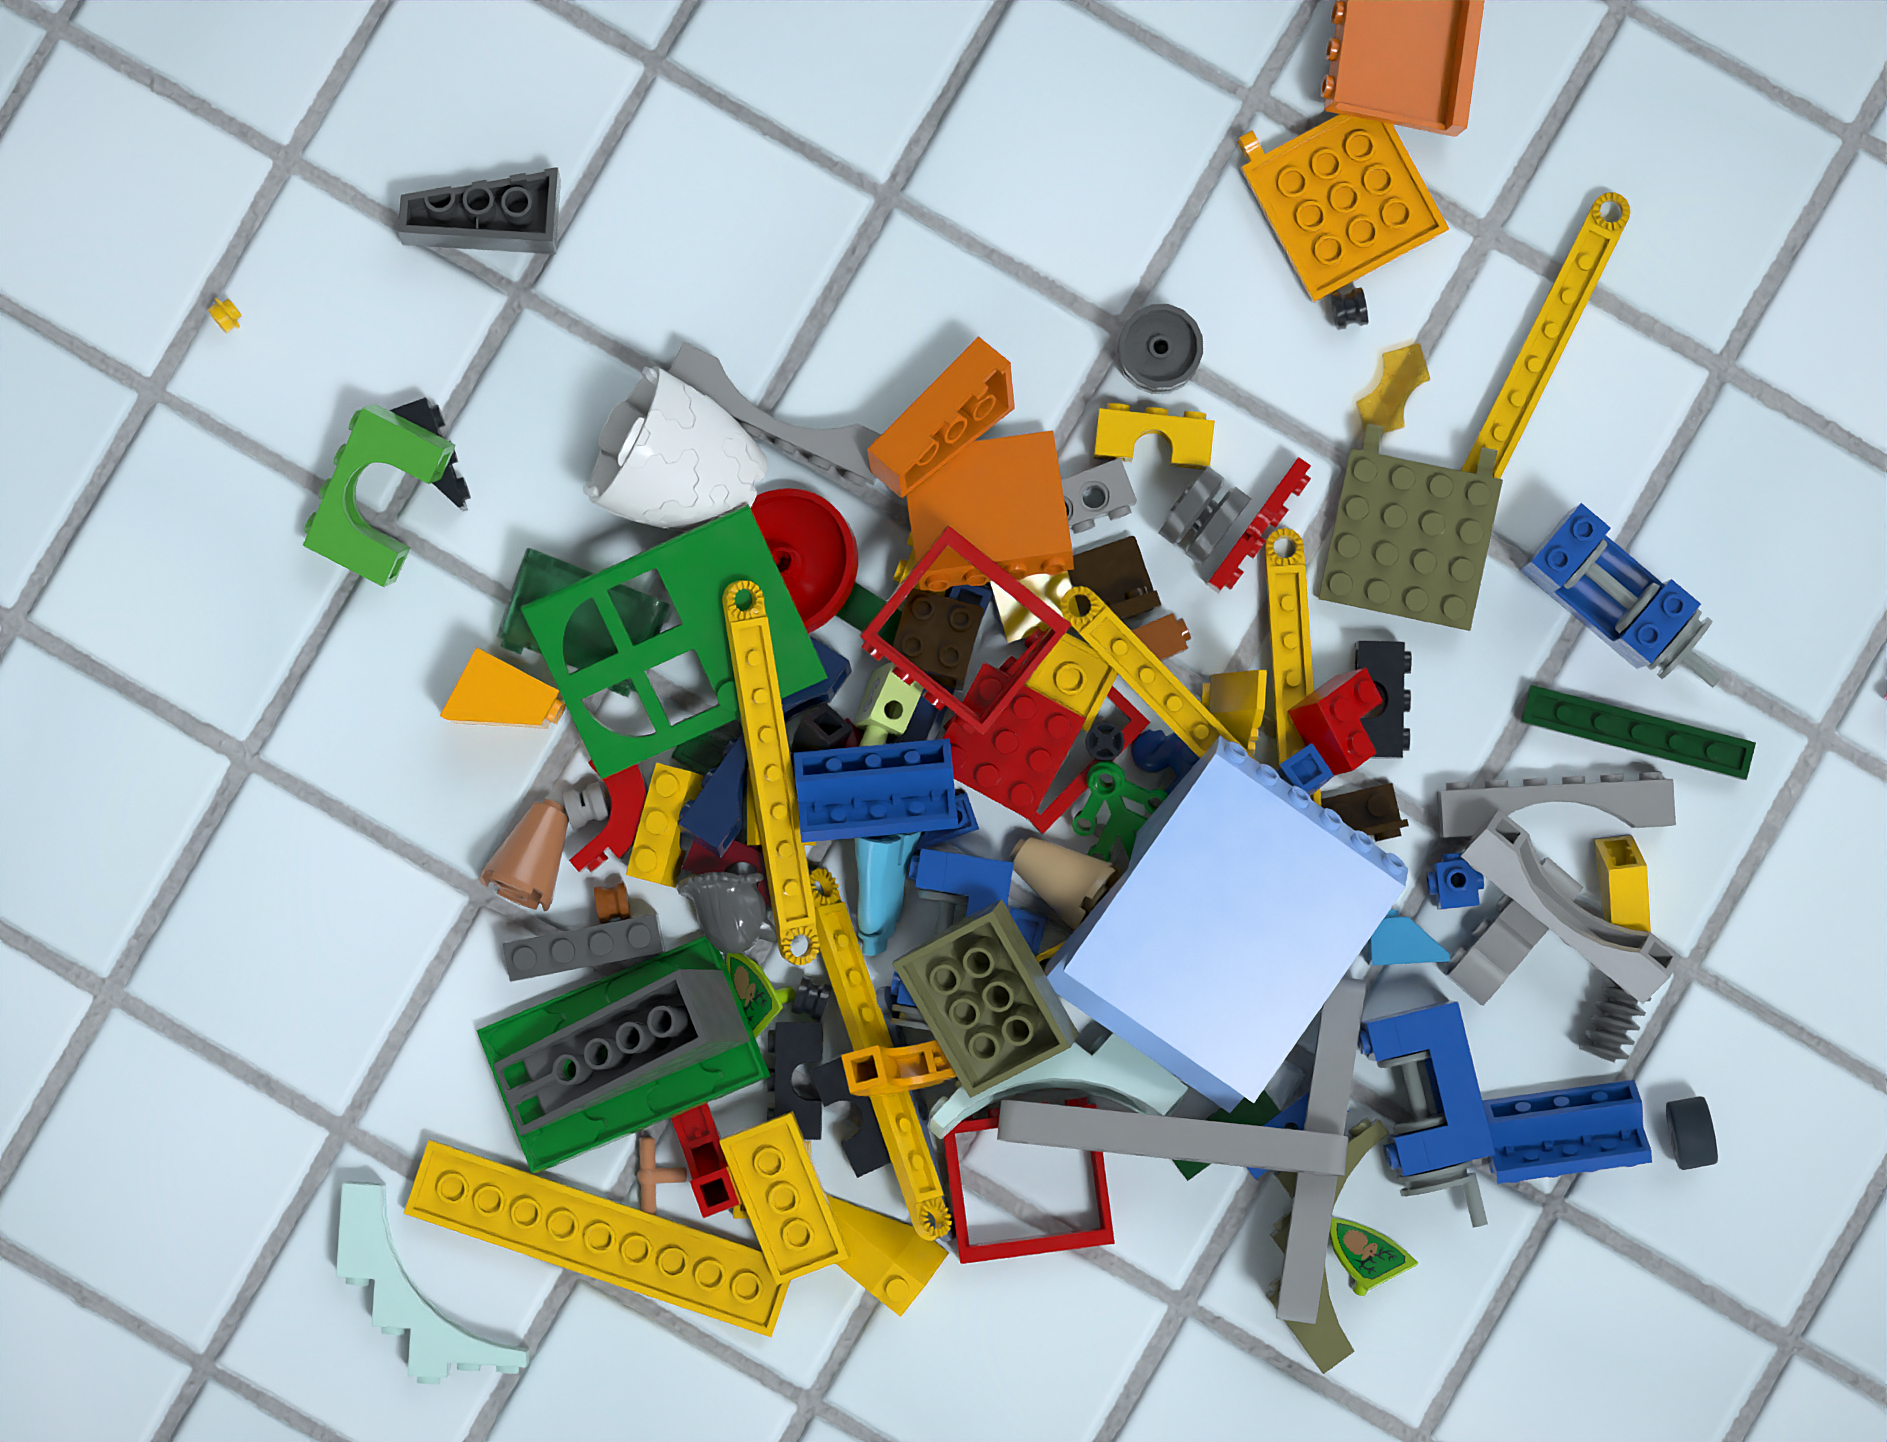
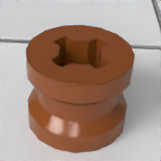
M625 882L616 883L614 887L607 889L603 886L594 887V897L600 924L609 923L612 918L618 917L622 920L631 919L630 902Z

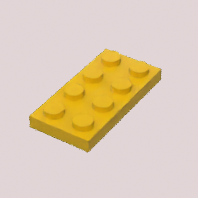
M793 1111L719 1140L776 1286L850 1257Z

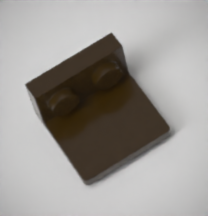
M1129 536L1073 555L1074 570H1067L1072 588L1082 586L1092 590L1121 621L1160 608L1162 605L1157 590L1153 589L1135 536ZM1076 595L1075 599L1080 615L1084 617L1091 610V602L1085 595Z
M913 588L907 595L893 648L941 686L963 691L984 609L980 606Z
M1393 783L1321 799L1322 808H1328L1336 812L1342 821L1353 830L1362 831L1368 836L1374 835L1375 842L1402 836L1400 828L1409 826L1408 819L1401 820Z

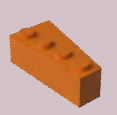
M978 336L880 437L874 440L867 449L870 472L899 497L903 498L1015 409L1011 362Z

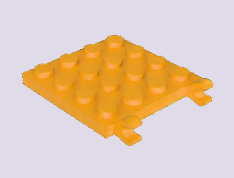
M1339 114L1266 154L1253 130L1240 136L1237 141L1243 154L1249 160V163L1243 165L1240 169L1313 303L1449 230L1447 223L1393 124Z

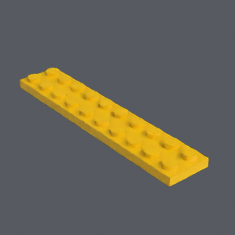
M431 1139L427 1142L403 1213L771 1338L790 1281L776 1286L764 1253L761 1250L643 1212L625 1204Z

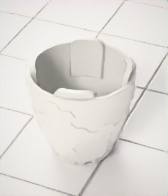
M657 366L653 368L644 367L641 373L642 378L633 388L625 402L620 401L613 406L598 436L597 445L601 450L597 457L591 480L586 482L583 487V492L589 496V500L614 515L659 528L688 532L747 504L751 508L757 496L754 480L761 482L767 470V457L741 425L709 396L703 395Z

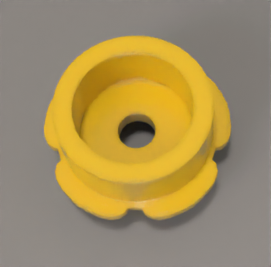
M215 298V304L207 309L214 321L226 334L235 327L239 329L240 324L237 320L242 315L228 298L223 302Z

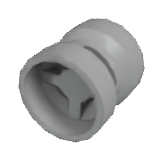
M600 782L589 784L586 790L579 792L574 789L562 792L572 829L585 826L589 820L595 819L600 822L610 818L606 797Z

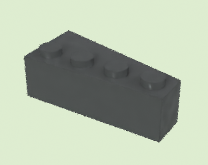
M555 167L544 169L545 172L526 175V173L510 175V178L489 182L481 180L472 182V185L451 188V186L402 194L398 223V234L401 243L408 246L556 254L561 189L559 169Z

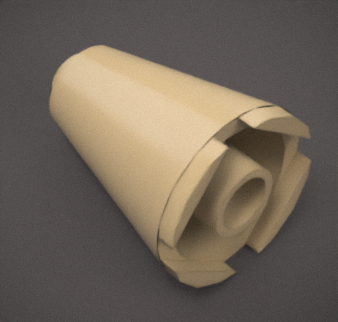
M1033 836L1027 841L1021 839L1010 855V859L1014 861L1013 870L1074 931L1121 876V869L1114 864Z

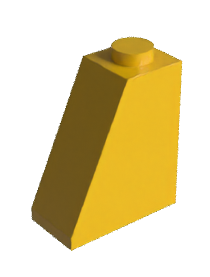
M1633 836L1594 839L1603 919L1611 924L1631 930L1651 932L1647 864Z

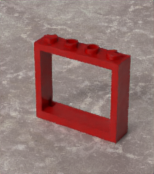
M947 525L859 636L865 640L861 647L872 657L880 661L885 656L896 665L892 672L910 686L915 680L927 691L923 694V697L941 711L946 705L954 711L957 716L953 721L970 735L975 730L984 735L1072 624L952 527ZM947 545L1050 627L980 716L877 635V632Z
M1038 627L1023 643L1028 649L1017 660L1011 655L999 669L1012 676L1050 627L1045 632ZM1112 686L1106 698L1130 720L1121 730L1125 741L1122 753L1151 722ZM956 713L943 726V728L946 731L949 728ZM1093 759L1041 815L1036 811L1031 821L1026 820L1043 835L1088 788V771L1093 764L1099 761Z
M1087 1097L1064 1100L1065 1106L1097 1109L1096 1103L1088 1104ZM1000 1108L987 1110L988 1117L973 1119L972 1115H970L944 1136L960 1264L1115 1244L1103 1152L1090 1151L1100 1227L970 1244L955 1134L998 1128Z

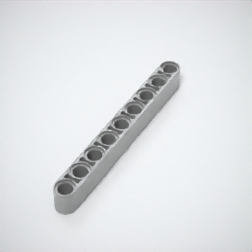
M1342 977L1322 1005L1303 1131L1344 1135L1366 980ZM1297 1173L1277 1303L1276 1318L1309 1324L1316 1323L1337 1176Z
M1001 1100L997 1140L1013 1143L1337 1177L1345 1176L1348 1136L1013 1100Z

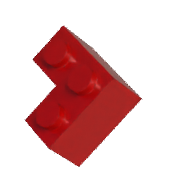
M1366 667L1334 676L1288 710L1305 746L1311 743L1314 745L1334 776L1354 771L1377 753L1360 721L1361 717L1383 702Z

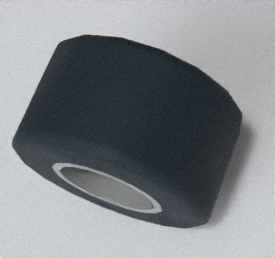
M1702 1096L1667 1102L1666 1118L1678 1168L1687 1170L1716 1164L1718 1162L1717 1142L1706 1099Z

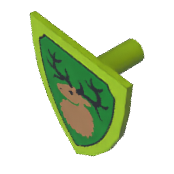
M727 953V969L756 1039L782 1010V1004L794 1001V989L788 986L775 990L761 965H757L744 953Z
M1337 1218L1331 1219L1329 1237L1332 1248L1341 1265L1355 1279L1352 1287L1355 1294L1364 1296L1374 1287L1418 1265L1419 1262L1406 1250L1374 1229L1352 1221Z

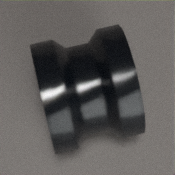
M1362 287L1353 289L1349 294H1342L1341 292L1331 293V307L1337 330L1346 329L1349 324L1353 323L1359 326L1368 325V310Z
M1101 722L1092 726L1085 740L1086 750L1097 761H1112L1119 756L1125 743L1124 735L1120 728L1109 722Z
M803 976L791 1012L810 1014L813 1020L820 1022L832 985L825 983L820 986L814 984L811 978Z

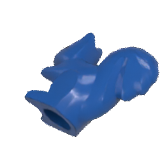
M1149 729L1135 738L1131 748L1134 763L1140 770L1147 773H1157L1168 766L1173 770L1177 777L1165 790L1168 796L1200 759L1175 732L1166 736L1162 730L1152 731Z

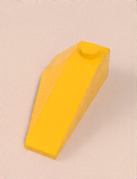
M1267 670L1212 674L1209 677V683H1202L1201 703L1204 706H1208V711L1251 755H1254L1255 742L1253 741L1258 740V728L1261 727L1265 710Z
M826 1194L850 1254L848 1259L835 1264L901 1317L927 1285L949 1252L934 1240L927 1241L921 1238L911 1225Z

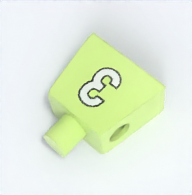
M892 662L873 670L870 675L854 721L856 727L865 731L859 747L883 745L887 740L889 741L903 735L924 689L915 680L909 686L892 672L896 667Z

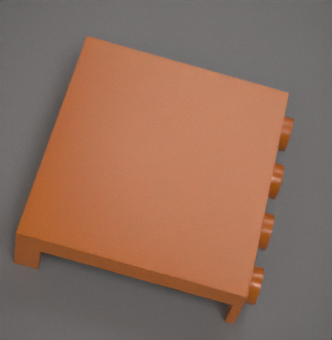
M1337 0L1331 15V23L1336 24L1334 38H1330L1326 50V60L1331 61L1329 75L1326 74L1324 76L1321 86V97L1325 98L1324 111L1457 137L1468 126L1485 0Z
M1053 430L974 441L906 495L916 564L945 527L949 525L1017 581L1031 575H1059L1067 570H1074L1072 543ZM947 545L919 580V588L922 591L939 592L952 586L966 584L981 586L991 580Z

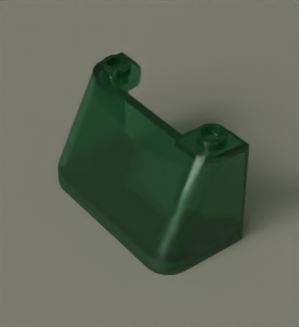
M526 547L495 636L502 639L500 647L519 655L522 654L524 648L542 655L522 613L521 606L594 573ZM622 584L608 589L633 644L666 630L674 608L669 603ZM593 597L585 600L575 609L565 628L563 641L565 661L567 665L577 669H581L618 652ZM631 678L607 688L629 698L631 691L637 693Z

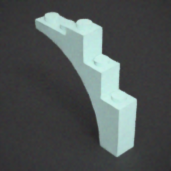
M1112 1033L1109 1038L1103 1034L1091 1047L1089 1053L1074 1042L1071 1048L972 1098L968 1096L958 1079L955 1087L958 1088L957 1091L949 1099L943 1096L931 1109L929 1114L933 1117L931 1118L929 1130L942 1139L963 1119L988 1104L1016 1094L1042 1090L1079 1091L1108 1098L1135 1110L1139 1114L1169 1117L1184 1100L1188 1087L1164 1067L1116 1034Z
M353 1181L342 1183L336 1277L346 1278L347 1285L368 1286L369 1279H375L372 1327H382V1334L405 1335V1329H411L407 1376H417V1383L440 1384L441 1378H447L451 1375V1363H457V1370L480 1371V1365L496 1366L495 1372L517 1374L519 1373V1367L525 1368L529 1364L530 1348L500 1344L473 1334L444 1316L423 1296L406 1272L393 1243L387 1217L385 1183Z

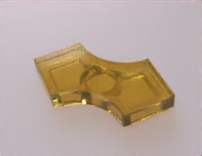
M1420 343L1382 354L1383 373L1377 388L1371 394L1356 402L1365 432L1367 424L1382 426L1384 428L1383 434L1405 427L1404 407L1409 395L1415 388L1431 380Z

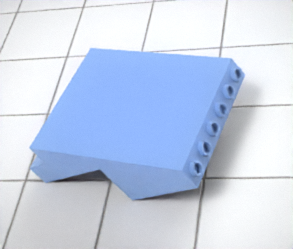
M1219 736L1139 829L1128 870L1048 961L1044 973L1056 994L1230 1113L1244 1097L1253 1103L1256 1101L1405 889L1408 868L1397 855L1386 853L1376 846L1366 833L1359 830L1355 831L1346 825L1336 812L1328 808L1324 809L1312 801L1308 793L1302 788L1292 787L1281 779L1272 767L1267 764H1260L1248 756L1246 750L1236 742H1229Z

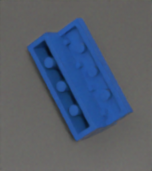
M950 738L794 753L802 843L958 828Z
M1635 1080L1482 1100L1495 1155L1488 1156L1487 1159L1490 1171L1494 1173L1497 1184L1517 1183L1523 1180L1544 1177L1555 1178L1566 1174L1596 1172L1602 1169L1633 1167L1639 1164L1652 1163V1150L1643 1127L1642 1100Z

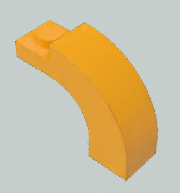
M937 1040L900 1048H884L876 1045L841 1055L849 1091L857 1096H876L905 1092L945 1083V1080L957 1077Z

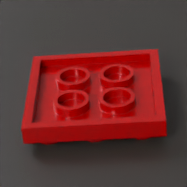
M984 662L962 703L980 716L1011 676ZM1024 684L984 735L977 730L970 735L952 720L943 739L950 738L954 779L1031 821L1087 717Z

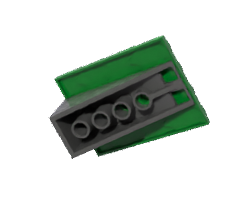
M705 936L476 1030L531 1173H538L555 1167L589 1151L606 1146L661 1121L671 1119L770 1077L723 956Z

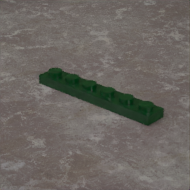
M1534 685L1529 686L1520 721L1522 724L1740 780H1747L1756 745V742Z

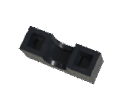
M1357 641L1355 643V670L1366 667L1374 684L1382 690L1385 698L1384 708L1377 717L1360 718L1377 752L1369 759L1403 758V751H1409L1410 728H1404V712H1410L1411 690L1404 689V675L1411 674L1412 654L1411 651H1405V642Z
M776 1022L775 1030H768V1053H775V1069L768 1068L770 1077L767 1078V1091L775 1092V1107H767V1121L793 1111L804 1140H821L822 1101L821 1099H806L798 1095L792 1085V1075L795 1068L804 1062L823 1061V1022Z
M840 1056L810 1070L808 1073L824 1107L838 1101H849L855 1104L861 1111L863 1118L861 1129L855 1135L841 1141L856 1177L859 1178L891 1163L870 1096H857L850 1093L842 1057Z

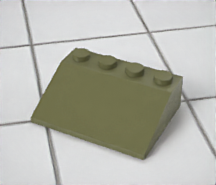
M1002 899L967 916L892 963L970 1098L1071 1048L1079 1035Z

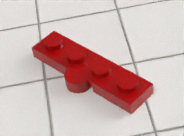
M1300 457L1297 458L1208 581L1207 586L1217 593H1220L1224 586L1229 590L1233 588L1244 573L1243 570L1238 568L1246 555L1254 559L1267 541L1261 537L1267 526L1270 524L1276 528L1289 509L1283 504L1290 494L1293 493L1298 497L1311 480V477L1306 475V472L1311 467L1310 464Z

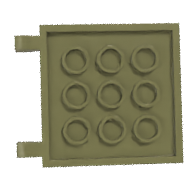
M1367 424L1363 449L1351 448L1319 599L1471 631L1503 479L1492 477L1498 451L1484 447L1481 448L1476 474L1378 454L1384 428Z

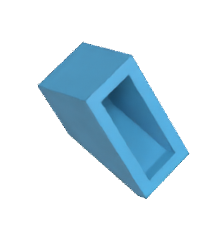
M1389 910L1367 941L1369 965L1372 966L1450 961V953L1409 917H1399L1398 910Z

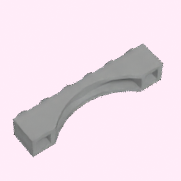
M683 342L669 374L713 399L739 422L741 427L750 436L759 439L761 433L775 439L773 446L794 455L797 449L810 455L808 462L823 470L829 471L830 467L833 466L844 471L843 478L857 486L864 487L866 482L872 485L875 484L877 477L870 472L867 449L882 434L860 424L841 428L813 429L794 426L777 420L756 408L737 390L726 375L717 357Z
M1662 772L1639 773V781H1624V774L1600 775L1601 783H1585V776L1562 777V785H1547L1546 778L1523 779L1524 787H1508V780L1485 781V789H1470L1469 782L1446 783V791L1437 792L1439 838L1474 836L1498 809L1508 816L1525 807L1546 802H1575L1595 807L1615 816L1630 828L1675 826L1673 779H1663Z
M1499 809L1472 837L1461 854V857L1475 871L1483 874L1499 887L1506 896L1511 897L1525 908L1534 919L1546 925L1565 944L1573 947L1589 960L1596 969L1605 973L1621 986L1624 992L1633 996L1642 1004L1671 977L1681 959V956L1651 932L1631 930L1611 924L1590 914L1574 903L1555 885L1543 869L1534 851L1529 833Z

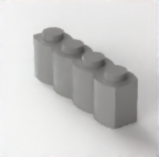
M1549 857L1544 858L1540 862L1543 869L1555 885L1574 901L1584 887ZM1505 894L1496 903L1500 910L1491 921L1485 917L1472 931L1471 935L1475 940L1466 950L1459 947L1450 957V961L1446 962L1450 969L1445 975L1479 1005L1483 1006L1549 930L1546 925L1534 919L1525 908Z

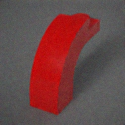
M591 759L588 762V764L598 774L597 769ZM638 763L602 779L610 792L612 801L611 815L603 831L569 859L578 872L582 873L585 869H588L591 873L609 859L605 854L609 849L618 859H622L633 847L648 794L645 777Z
M708 1103L671 1118L691 1175V1181L689 1182L702 1217L706 1218L741 1205L739 1190L719 1143L722 1137L717 1129Z

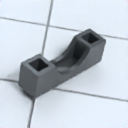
M659 914L503 943L510 982L666 952Z

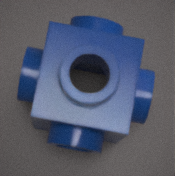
M1462 853L1441 855V863H1433V871L1427 872L1429 895H1435L1437 910L1480 905L1478 890L1484 889V876L1480 872L1475 871L1461 857ZM1453 874L1458 875L1460 879L1458 887H1454L1451 884Z

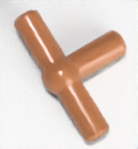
M641 1137L639 1139L640 1169L637 1173V1179L641 1188V1211L655 1215L657 1213L656 1184L685 1183L687 1181V1169L685 1167L655 1168V1139L653 1137Z

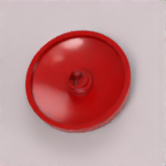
M792 488L776 489L761 493L756 496L751 510L809 634L825 625L839 612L853 589L859 558L856 538L845 517L830 502L815 493Z

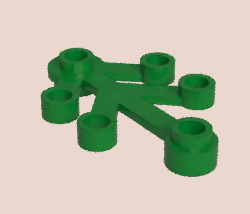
M1108 760L1099 761L1093 764L1088 771L1087 785L1091 790V794L1083 810L1075 815L1072 828L1080 836L1091 835L1097 825L1096 815L1104 800H1106L1111 815L1097 844L1090 847L1087 855L1092 857V854L1100 853L1104 856V861L1109 863L1111 858L1110 850L1119 834L1130 861L1137 836L1136 831H1139L1148 818L1127 809L1122 796L1144 805L1145 810L1153 814L1158 807L1152 805L1150 799L1156 797L1163 802L1168 795L1161 789L1148 791L1127 781L1123 769L1115 762ZM1104 773L1111 775L1113 782H1104L1100 775ZM1082 818L1090 821L1091 826L1088 828L1082 827L1078 820Z

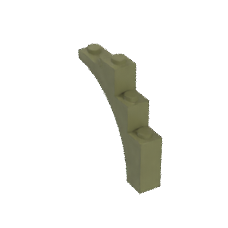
M1366 1117L1348 1130L1351 1137L1348 1138L1345 1176L1337 1178L1334 1205L1348 1176L1363 1156L1389 1133L1379 1119H1374L1370 1122ZM1275 1172L1274 1176L1293 1201L1297 1172ZM1291 1211L1273 1223L1276 1230L1269 1234L1284 1255ZM1324 1266L1316 1323L1309 1324L1284 1320L1323 1374L1355 1352L1339 1325L1329 1296L1326 1268ZM1282 1275L1269 1284L1272 1291L1266 1294L1276 1310Z

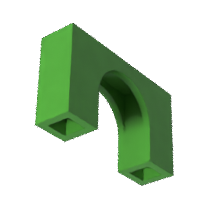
M374 403L358 409L350 420L348 429L352 432L347 444H342L335 455L333 463L337 467L332 478H328L324 482L319 492V499L322 501L317 513L313 512L305 524L304 533L307 536L303 546L385 587L396 582L411 547L374 529L364 520L356 503L355 493L358 479L370 464L386 463L427 484L433 483L442 478L456 445Z

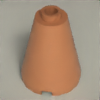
M544 799L543 803L535 802L481 870L478 878L480 883L487 888L491 881L499 886L496 894L534 910L537 909L540 903L543 911H548L553 901L569 823L568 816L564 814L565 808L549 799Z

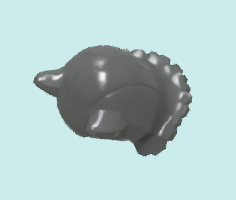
M710 872L684 878L677 885L679 895L692 899L700 929L706 939L722 953L737 954L753 947L759 939L772 943L777 942L775 926L766 918L765 901L756 884L764 879L763 873L756 872L747 875H736L727 872Z

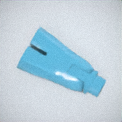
M921 832L854 838L859 880L857 919L860 929L858 936L863 939L862 953L865 955L874 956L886 951L888 938L892 937L896 930L895 924L899 922L902 912L906 873Z

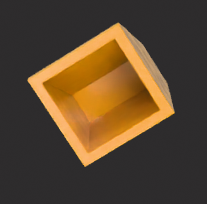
M476 647L440 717L455 724L548 729L551 722L556 725L558 724L567 706L562 702L563 697L559 690Z

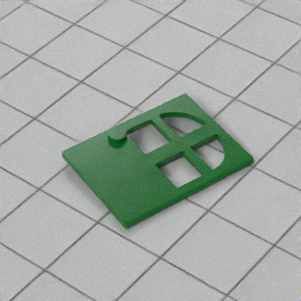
M749 504L521 606L522 613L601 779L741 717L722 603L723 593L732 582L738 580L751 581L757 584L763 592L781 699L828 678ZM657 568L682 623L633 644L608 589ZM743 588L738 590V593H735L736 596L734 598V604H736V608L740 611H746L752 604L750 592ZM593 597L618 652L570 673L564 656L563 641L565 628L575 609L585 600ZM695 649L719 704L671 725L646 670ZM631 678L656 732L641 736L616 732L596 719L582 699Z

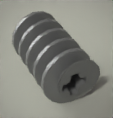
M1607 977L1615 984V987H1602L1601 992L1610 1000L1598 1001L1596 1003V1007L1604 1015L1591 1016L1590 1021L1598 1027V1030H1586L1584 1034L1593 1044H1582L1579 1049L1615 1063L1616 1059L1628 1060L1629 1055L1621 1049V1045H1634L1635 1041L1626 1032L1627 1030L1639 1031L1640 1026L1632 1020V1017L1645 1016L1646 1012L1637 1005V999L1624 992L1621 986L1610 977Z

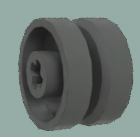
M1151 304L1136 311L1125 323L1117 345L1118 364L1124 377L1137 389L1150 394H1169L1184 387L1195 375L1203 355V335L1197 322L1185 310L1170 304ZM1159 342L1166 344V353L1157 354L1153 349V345L1158 346Z
M1209 466L1194 485L1190 483L1170 509L1172 514L1158 532V534L1173 545L1181 542L1190 529L1197 532L1186 546V555L1200 565L1207 559L1252 499L1240 489L1234 487L1228 490L1219 503L1213 500L1224 484V477Z

